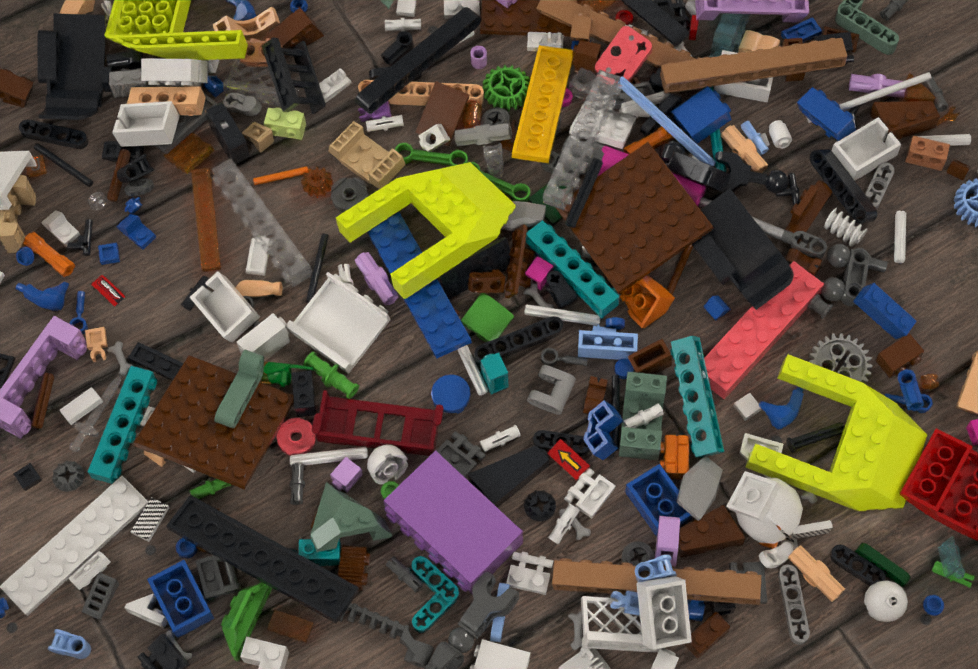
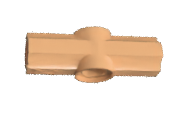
M734 125L725 128L721 133V137L730 146L732 153L738 154L743 163L750 165V171L763 173L768 168V164L758 154L755 144L750 139H745Z
M801 545L788 556V559L803 573L804 579L811 586L817 587L831 602L836 600L845 590L830 574L828 567L822 561L815 560Z

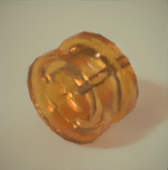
M926 374L920 377L921 382H923L921 384L923 389L939 387L938 375Z

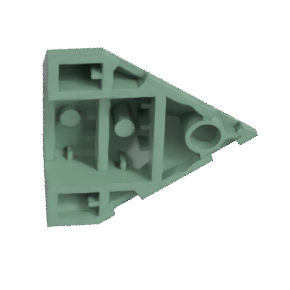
M326 482L310 534L317 552L335 549L341 537L367 532L370 533L373 541L392 537L385 519Z

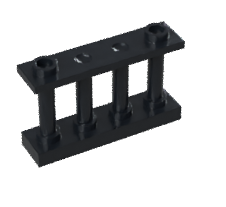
M273 37L262 45L282 111L289 112L299 104L309 105L312 114H316L323 109L326 103L305 41H301L292 49L281 48L279 39ZM284 55L293 56L296 65L287 64ZM290 72H298L301 81L292 80ZM295 88H303L306 97H297Z

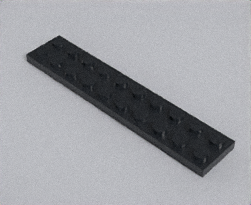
M192 495L187 498L166 525L167 529L334 623L339 621L359 592V587Z

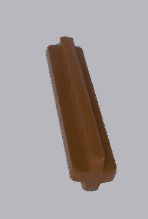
M121 149L106 197L111 202H116L119 196L122 182L117 178V171L128 164L131 155L128 150Z
M44 373L31 422L34 428L40 429L43 427L54 376L51 373Z

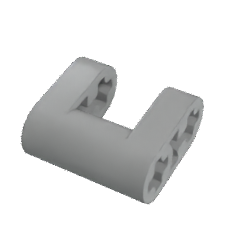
M542 365L538 376L549 383L555 384L550 396L536 390H531L527 401L533 406L560 415L576 378L559 369Z

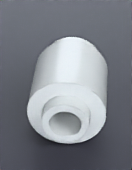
M777 120L769 125V134L775 147L781 149L788 147L792 142V137L786 124L781 120Z

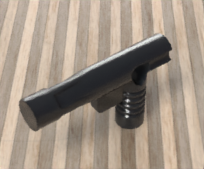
M91 219L85 220L84 236H78L77 243L68 242V250L81 249L84 256H90L93 224Z

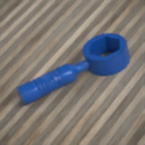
M78 291L76 303L77 317L72 319L69 324L74 326L79 322L83 323V328L80 329L83 335L85 330L88 329L86 321L81 318V314L84 312L85 292Z
M884 394V396L896 403L905 404L903 396ZM921 394L922 399L926 400L929 406L927 408L922 407L917 411L926 413L932 407V399L926 394Z

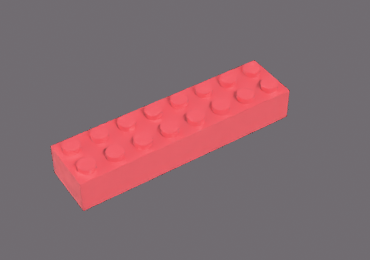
M795 261L790 264L794 273L791 284L757 310L752 306L704 358L711 390L724 400L804 313L812 299L817 294H821L824 283Z

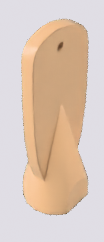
M243 280L238 283L236 289L242 296L262 297L272 294L281 296L283 286L282 282L271 283L261 280Z

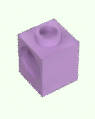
M345 457L330 474L333 481L332 485L340 491L343 489L348 492L362 476L361 468Z

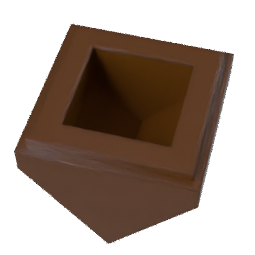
M953 159L946 173L963 181L971 167Z

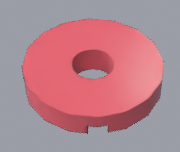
M295 417L282 423L276 439L279 448L285 454L291 456L306 454L311 451L315 445L316 436L312 433V424L309 421ZM294 433L302 435L298 441H293L291 436Z

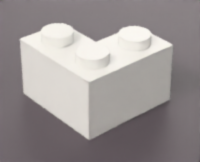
M246 637L240 657L244 663L259 666L258 669H285L289 651L286 646Z

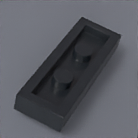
M140 342L136 344L128 357L129 361L171 381L174 380L184 364Z

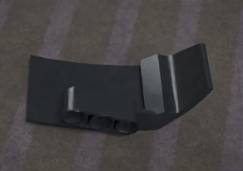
M53 13V30L38 31V82L47 83L46 107L39 114V119L81 120L95 115L98 112V107H102L103 86L101 80L105 67L106 38L104 35L106 32V15Z
M730 188L701 209L714 229L694 242L692 246L723 286L731 280L742 296L757 310L791 284L794 273L790 264Z

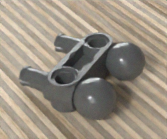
M836 244L828 250L827 259L836 268L845 266L843 281L838 278L827 279L823 282L822 295L830 302L840 300L846 306H855L856 304L853 301L862 288L865 287L868 269L884 273L888 262L871 258L870 253L863 248L849 250L843 244Z

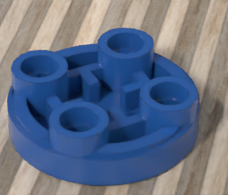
M457 375L440 377L434 383L431 390L434 406L436 407V405L441 404L445 413H461L470 401V387L462 377Z

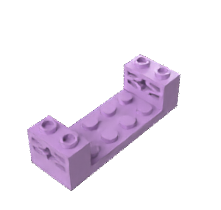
M695 0L696 20H714L720 13L782 15V22L800 23L809 14L808 0Z
M53 316L0 389V427L20 439L30 431L31 420L23 409L20 408L23 398L34 388L36 380L44 374L46 366L50 361L54 360L58 350L76 360L84 355L87 350V343L80 329Z

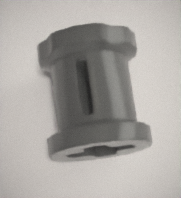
M817 294L807 308L813 309L821 315L820 318L824 319L833 308V305L826 303Z

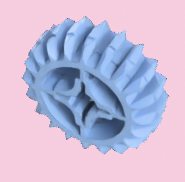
M976 178L973 182L968 180L966 184L963 183L960 189L956 191V196L954 197V209H957V215H962L961 221L966 219L968 220V225L972 222L975 227L978 226V179ZM974 194L970 199H966L967 195Z

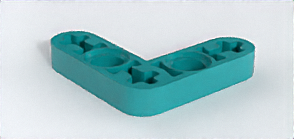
M419 556L412 561V571L435 593L412 618L414 630L418 633H424L458 600L459 590L427 558ZM417 563H425L424 567L428 571L427 575L421 568L417 570ZM431 576H440L441 582L438 585L431 584L429 581ZM445 582L447 583L445 588L448 591L454 590V597H446V591L442 588ZM433 603H439L442 609L438 613H433L430 611V606ZM427 611L430 617L425 620L426 626L420 625L418 627L417 620H423L426 617L424 612Z

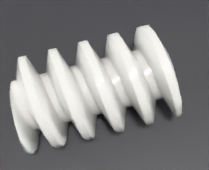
M835 208L828 216L824 228L826 230L831 228L830 232L832 234L837 232L838 238L844 236L843 242L850 240L849 246L851 247L858 244L868 229L860 231L861 224L855 227L856 220L849 223V216L847 215L845 218H842L843 211L836 214L837 208Z

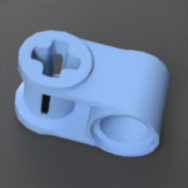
M662 555L639 563L635 567L637 582L677 576L670 562L671 556ZM642 571L650 572L648 577L643 578L639 576Z
M55 629L51 646H48L49 651L78 659H84L89 656L91 646L83 637ZM83 644L80 651H75L77 645Z

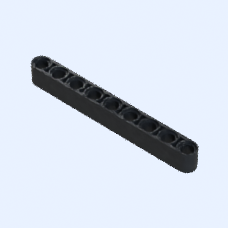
M468 7L460 10L360 91L355 98V103L369 114L375 112L480 25L481 16Z

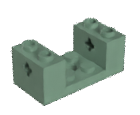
M627 372L623 421L638 414V411H644L656 404H659L663 410L667 376ZM662 416L653 419L646 426L642 425L637 428L625 427L622 422L619 456L658 461L662 437Z

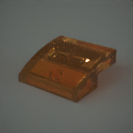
M191 133L163 156L175 167L188 174L215 150L210 144L203 142L198 135Z

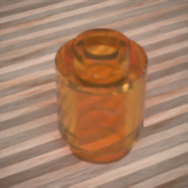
M471 101L466 104L462 120L466 129L474 128V126L481 124L482 106L479 103Z

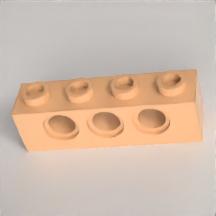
M200 86L131 87L127 104L172 101L179 115L194 116L202 115L206 97Z

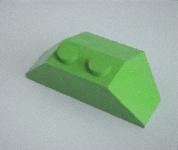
M262 582L239 591L238 595L234 596L231 601L229 614H226L222 620L221 626H223L222 630L234 660L238 662L246 637L251 636L272 591L270 586Z

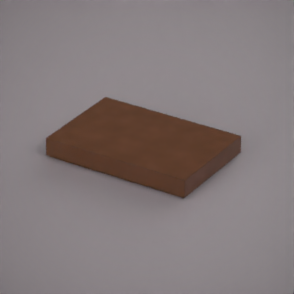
M435 81L415 133L422 134L434 125L442 124L450 138V141L444 145L450 146L470 95ZM431 134L430 139L436 141V136Z

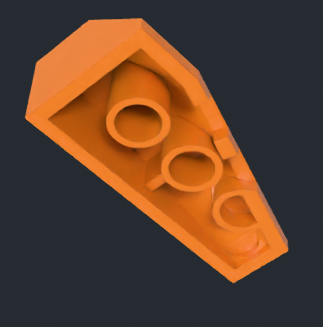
M648 275L620 293L621 300L625 301L629 309L627 312L641 328H646L663 316L675 299L662 285Z

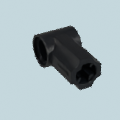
M407 31L400 32L397 35V40L381 54V58L389 66L394 65L414 48L411 33Z
M128 48L126 52L107 54L108 67H111L112 70L141 68L143 52Z

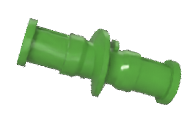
M314 351L306 357L303 365L313 367L316 374L322 377L321 381L325 387L333 386L346 394L348 399H351L357 393L359 385L352 383L346 376L340 374L337 371L338 364L331 367L326 361L317 357V353Z

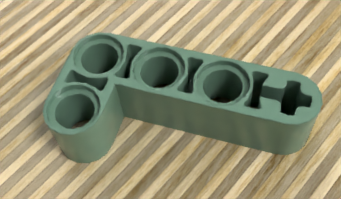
M843 0L837 9L835 22L848 32L859 34L861 40L883 54H893L899 42L898 34L860 11L864 0Z
M246 349L242 352L239 360V371L216 412L215 422L231 428L236 427L262 378L264 371L263 355Z

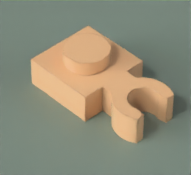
M105 327L85 330L87 348L92 350L90 353L92 361L96 362L95 357L97 354H101L102 359L106 360V353L102 349L108 347Z

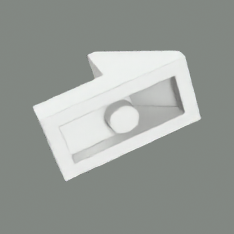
M444 0V19H451L465 7L470 8L480 16L479 0Z
M55 210L41 222L65 247L68 246V242H73L80 236L79 231L66 220L62 212Z
M150 594L127 603L124 607L128 613L164 629L168 623L162 611L153 609L157 602L155 594Z

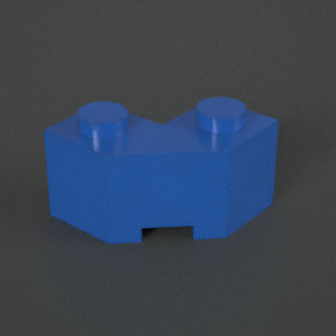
M605 400L589 412L587 419L589 421L588 429L583 439L593 455L602 460L618 449L609 433L623 422L615 407Z

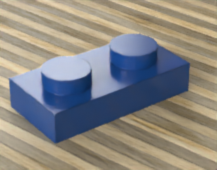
M812 17L783 30L781 36L783 39L802 38L804 43L814 38V36L821 35L822 30Z

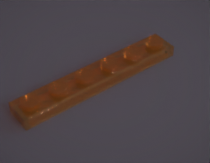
M210 168L191 170L202 272L221 270Z

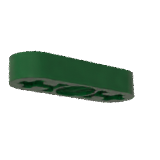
M862 542L855 550L857 554L882 569L885 576L899 586L905 587L911 579V576L905 570L868 544Z

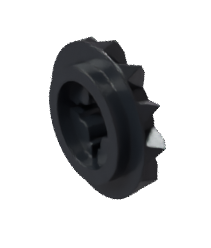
M535 490L533 493L528 494L524 501L525 513L534 521H546L555 513L556 500H554L552 494L547 493L545 490ZM537 499H539L541 503L546 504L543 505V512H541L539 507H535V505H537Z

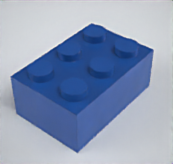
M660 464L626 484L625 493L656 537L659 516L680 518V527L693 519V516L676 502L679 490Z
M185 560L147 579L177 638L215 619Z

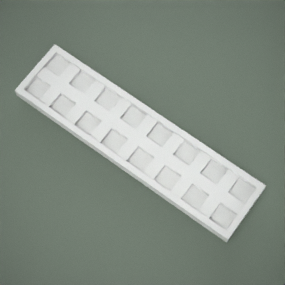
M121 476L1 584L0 588L28 616L67 581L73 573L139 515L146 507L148 501Z

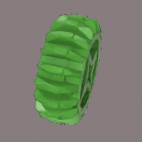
M504 65L503 68L497 66L496 70L491 69L490 74H486L482 88L484 98L488 101L489 105L493 104L494 108H507L508 112L512 107L516 110L517 105L521 107L524 105L530 78L526 76L525 71L521 72L519 67L514 69L513 65L510 68Z

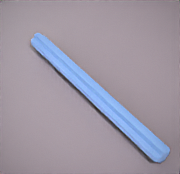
M622 76L617 80V86L693 156L708 165L714 166L716 164L713 158L625 77Z

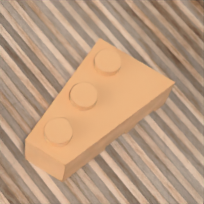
M977 351L972 356L971 360L973 361L970 369L967 371V378L962 386L956 408L978 415Z

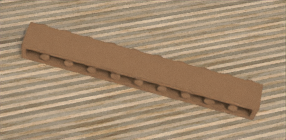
M540 0L536 8L539 13L571 28L573 15L578 16L579 13L588 14L593 20L591 37L607 45L612 42L620 29L626 24L619 19L615 21L610 19L609 15L600 11L597 13L593 11V8L587 4H583V6L577 4V0ZM632 26V29L651 42L652 53L645 62L656 68H661V65L667 63L702 59L700 57L697 59L691 57V53L681 49V51L674 49V45L668 42L663 44L658 41L657 37L651 34L646 36L642 34L640 29ZM639 45V46H638V47H639V52H640L641 50H644V51L646 50L645 45H643V46H640V45Z
M830 38L804 44L795 43L791 46H776L771 49H758L751 52H739L731 55L723 54L712 58L704 57L699 60L667 63L661 65L660 77L664 93L666 94L705 88L707 86L712 87L845 66L847 53L842 38Z
M561 558L560 561L554 560L552 585L554 590L612 594L613 591H618L625 595L626 591L637 592L636 566H633L631 563L614 565L609 561H602L601 563H592L590 560L572 562L571 559ZM672 566L673 571L677 574L676 577L685 580L687 600L760 605L762 575H758L756 572L747 571L745 574L737 573L734 570L716 572V570L710 568L698 571L692 567L674 569ZM642 571L639 576L643 578L648 577L650 572Z

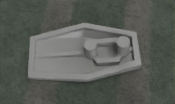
M512 201L516 207L513 213L509 215L507 223L501 229L513 231L523 224L527 225V227L536 226L542 220L544 221L546 205Z
M704 456L683 475L676 502L699 521L716 499L723 470L707 456Z

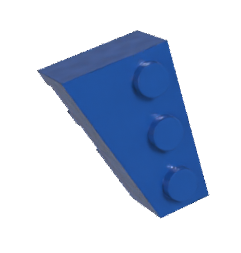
M812 87L797 102L799 110L813 124L819 125L826 131L825 135L828 138L832 136L838 142L856 131L853 122L854 117L848 111H842L837 102L827 99L826 94L822 90L817 91Z

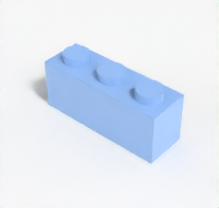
M579 330L578 357L628 359L627 356L637 352L638 334Z

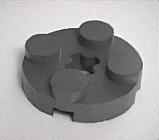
M346 177L339 179L334 183L331 190L332 203L341 212L347 211L368 197L365 183L355 177L353 179H347ZM353 192V197L347 198L346 193Z

